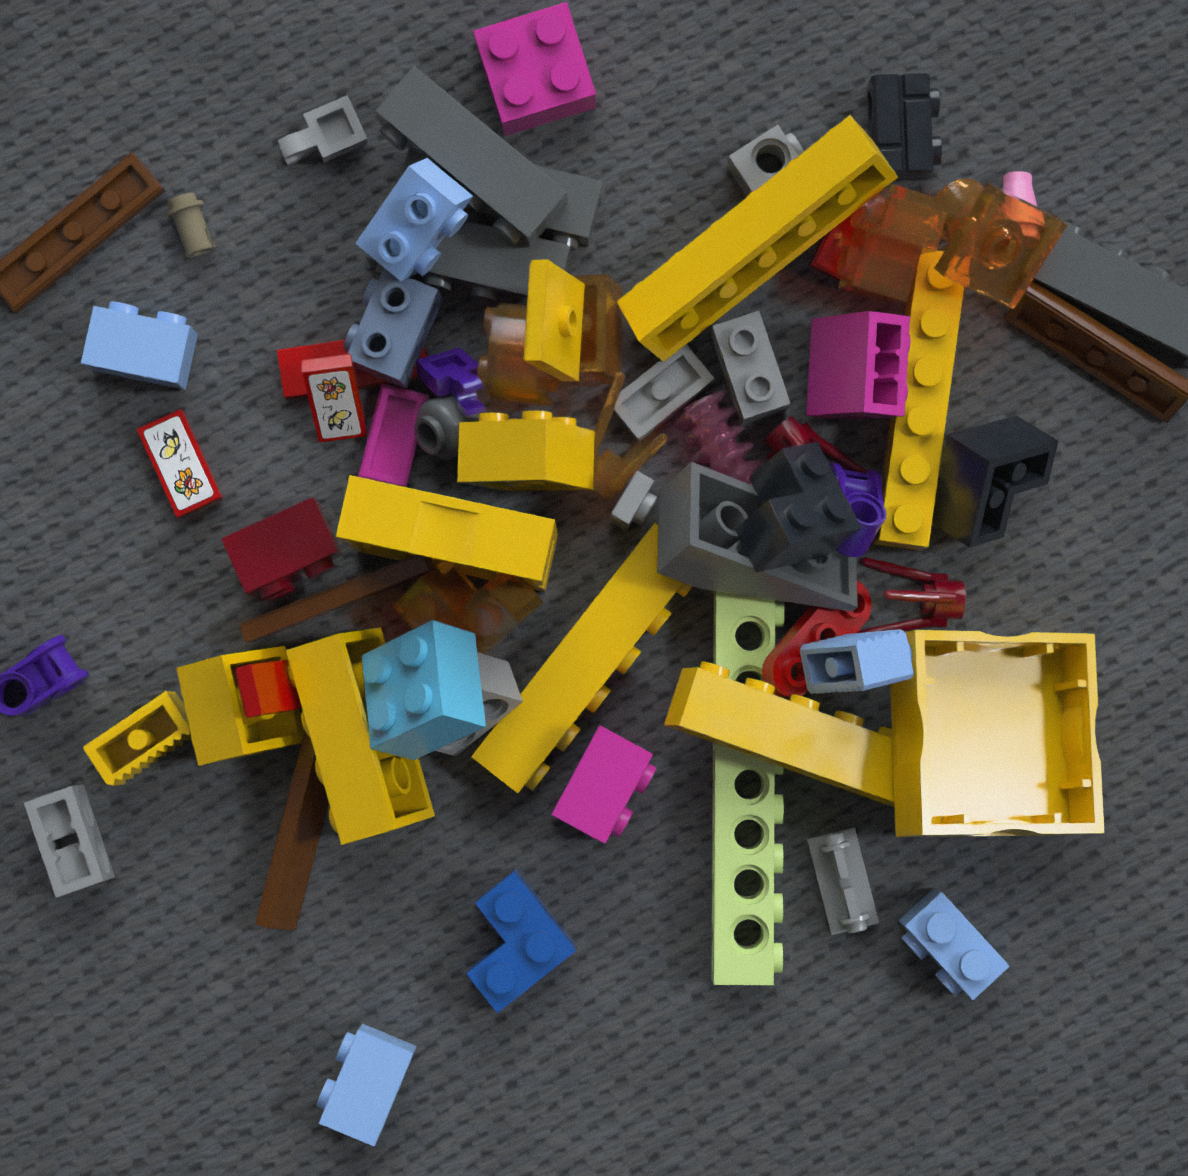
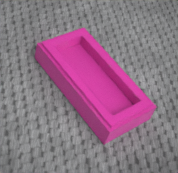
M381 384L358 477L407 487L418 445L414 433L418 409L429 400V395Z

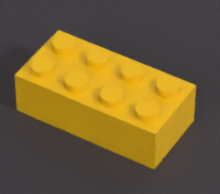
M381 627L339 633L286 650L289 660V678L292 685L297 689L303 709L301 714L302 725L307 735L311 737L317 758L315 761L316 774L319 781L325 786L330 804V823L334 831L339 835L341 845L389 832L435 816L419 758L412 760L370 748L362 655L385 644Z

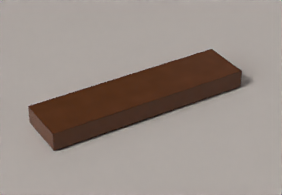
M132 151L0 260V296L18 314L166 190Z
M1032 279L1004 317L1008 322L1166 423L1172 419L1188 400V379Z
M413 555L243 622L240 629L246 643L256 642L436 570L430 557Z
M306 732L302 739L256 918V925L269 929L296 930L329 803L325 786L319 781L316 774L315 761L317 758L311 737Z

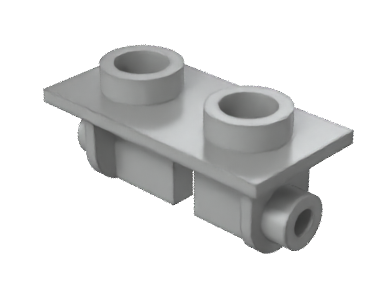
M855 827L807 839L831 935L846 931L848 933H855L866 930L867 926L878 924L879 920Z

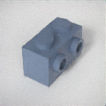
M383 268L379 279L373 278L366 288L362 305L367 308L360 325L354 323L351 326L344 342L343 349L348 352L347 354H351L354 368L407 389L416 367V360L419 359L443 302L439 290L411 278L400 281L387 269Z

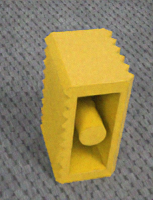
M165 691L83 746L85 753L105 783L112 786L123 785L127 779H133L134 774L142 773V768H150V763L158 762L159 757H166L167 752L174 751L175 746H182L184 740H191L185 705L176 692Z

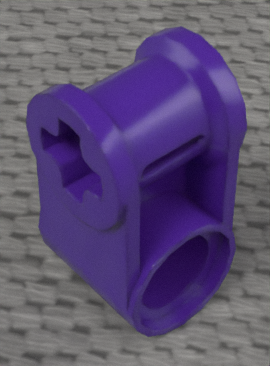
M831 462L829 465L861 526L858 532L835 550L848 557H860L866 553L886 519L887 512L882 495V477L878 470L870 469L866 473L842 469L839 463Z
M63 634L41 644L23 660L0 674V713L14 717H25L51 700L68 693L90 677L87 670H80L65 647L67 640ZM21 681L26 687L27 697L21 706L12 708L5 699V692L11 683Z

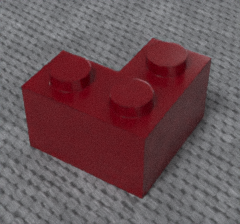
M314 497L221 538L245 593L256 598H262V600L268 599L269 602L276 601L295 592L296 589L293 583L303 579L302 573H305L308 579L322 575L335 568L333 559L343 555L320 503Z

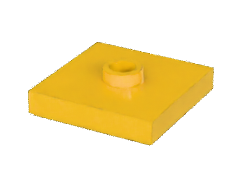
M548 259L531 260L529 266L523 359L561 381H579L585 284Z

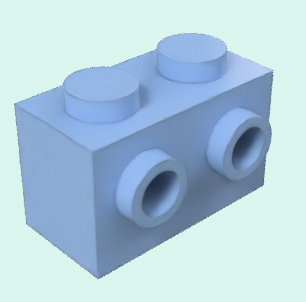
M428 158L408 166L356 244L400 281L416 273L423 276L439 259L441 252L436 248L445 235L451 238L466 221L468 214L463 210L473 196Z
M113 301L110 302L108 309L93 306L81 360L82 365L95 372L186 390L198 333L191 326L185 325L187 318L158 311L156 319L138 315L139 308Z
M935 888L898 920L907 931L901 937L902 940L921 960L929 955L941 969L935 976L955 997L962 991L966 996L974 1000L1010 967L941 891Z
M363 1023L357 1030L356 1035L347 1032L335 1059L344 1063L337 1081L327 1079L316 1104V1107L324 1109L319 1124L375 1146L417 1046Z

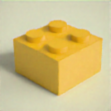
M523 411L522 419H509V415L504 413H479V421L459 422L457 482L508 492L593 490L595 431L576 426L575 418L552 417V412Z
M285 646L220 655L176 668L198 766L302 743L305 732L300 710L246 718L235 673L236 668L249 664L288 660Z

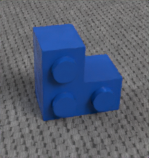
M517 869L509 873L475 902L504 941L472 965L466 974L496 1013L500 1012L576 951L575 943Z

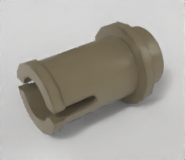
M186 193L170 199L167 202L170 210L166 212L168 219H173L185 249L186 258H195L216 249L201 211L204 207L203 201L197 200L195 193Z

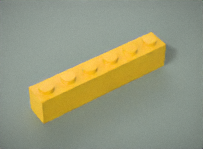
M849 115L797 158L791 160L762 186L751 192L747 198L714 222L682 250L675 253L647 278L636 284L632 290L617 301V304L638 341L664 362L891 184L898 176L869 135Z
M920 248L912 258L904 315L910 316L909 335L911 345L908 352L906 380L908 396L905 402V416L890 417L882 473V495L887 513L884 523L873 540L875 545L922 551L929 547L969 255Z
M656 523L653 524L520 695L523 702L496 724L471 756L515 792L519 793L524 785L530 790H534L550 769L543 762L554 747H557L562 752L567 748L581 730L574 724V721L585 708L592 713L596 711L611 691L604 683L614 670L617 669L623 675L641 653L634 645L643 633L648 631L654 636L672 614L665 608V605L677 592L682 597H685L693 587L657 573L658 525Z
M702 661L700 668H682L664 723L665 726L895 808L892 729L879 727L877 733L863 728L864 719L856 715L835 711L833 717L819 712L820 703L815 700L794 694L791 695L790 701L773 695L775 686L752 678H747L745 684L728 678L730 674L729 669L713 663Z

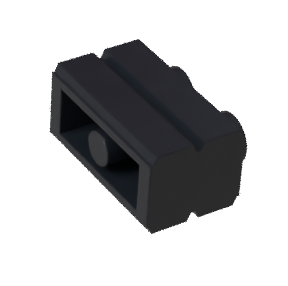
M907 73L903 75L878 74L871 76L867 84L869 137L898 176L894 181L929 179L934 171V166L941 165L942 160L941 137L932 136V118H938L940 111L939 89L930 88V74Z

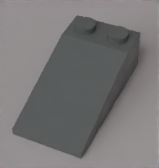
M690 462L659 491L658 574L699 589L851 612L858 607L856 557L842 555L836 550L826 557L756 573L735 531L738 525L762 506L752 485Z

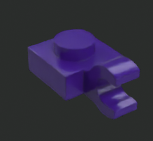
M460 347L416 360L418 378L437 397L452 393L460 412L465 417L485 411L484 405L478 400L475 392L476 390L483 389L481 366Z

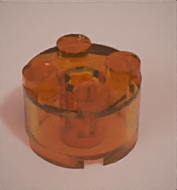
M500 303L497 308L487 307L484 317V336L490 337L488 356L481 355L477 376L481 380L482 385L485 386L486 394H489L491 401L551 407L554 401L547 392L557 393L560 380L523 359L527 305Z

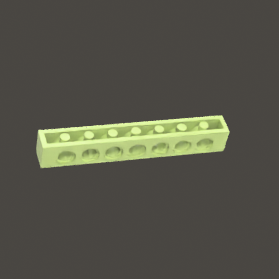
M714 591L713 664L729 669V679L736 681L742 672L749 671L755 673L763 681V663L775 648V627L784 626V601ZM752 623L760 629L762 641L757 649L748 651L742 649L737 644L735 633L739 625ZM713 743L711 980L714 985H774V973H782L783 946L782 943H774V923L783 922L782 893H774V873H783V844H774V824H783L784 814L783 794H774L775 774L783 775L784 768ZM745 770L755 771L761 779V789L752 798H742L735 790V779L739 773ZM744 820H754L761 828L760 840L752 847L739 846L734 837L736 826ZM751 869L760 875L761 886L754 895L741 896L735 891L734 880L741 871ZM747 919L758 922L761 934L754 944L743 946L735 941L734 930L738 923Z

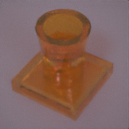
M974 179L956 180L946 185L936 195L929 210L928 220L931 231L936 237L949 243L934 269L951 281L1015 309L1068 224L1059 217L989 182L984 187Z

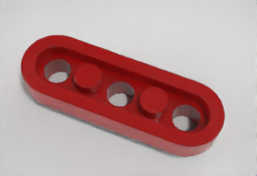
M857 581L858 607L851 612L810 605L766 657L762 667L763 682L775 686L773 695L781 698H791L792 694L802 696L808 692L800 655V648L803 644L819 642L822 631L827 640V638H835V636L857 633L865 624L871 613L872 601L867 588L862 583ZM793 665L796 668L797 672L795 680H793L791 676V668Z

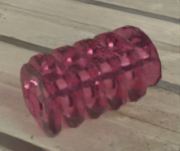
M726 389L714 392L682 409L680 412H684V414L675 423L677 430H693L683 441L686 448L701 447L692 458V461L699 465L709 464V469L752 485L749 477L752 476L762 463L760 459L748 461L744 459V456L754 447L752 442L736 443L735 441L745 428L743 424L730 426L727 424V421L736 412L735 407L719 408L718 406L719 402L728 394Z

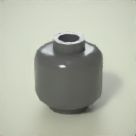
M452 393L439 397L436 396L426 401L418 409L414 425L417 442L426 453L442 460L455 459L458 457L459 422L479 421V413L465 417L460 412Z

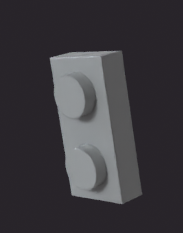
M686 344L666 361L660 360L609 400L608 405L636 440L640 442L715 382V378Z
M636 471L613 510L610 522L625 531H628L633 522L642 526L656 502L657 496L650 493L654 480Z

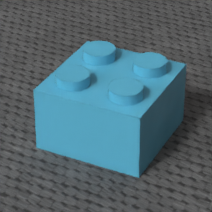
M431 620L362 655L371 749L416 760L486 727L475 633Z

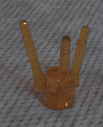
M623 372L616 374L594 430L593 489L610 500L613 499L617 492L620 493L636 471L656 454L668 440L666 434H660L655 440L654 438L667 424L669 419L640 442L637 441L624 458L608 448L602 455L598 453L625 380Z

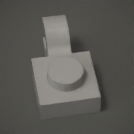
M348 95L304 113V120L308 128L278 140L287 166L308 157L316 150L319 151L325 163L368 144L366 134Z

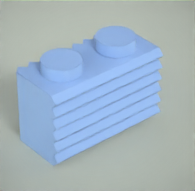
M901 629L844 634L843 636H835V638H827V640H819V642L803 644L800 648L807 690L811 694L865 691L912 679L914 674L911 662L912 650L907 641L906 633Z

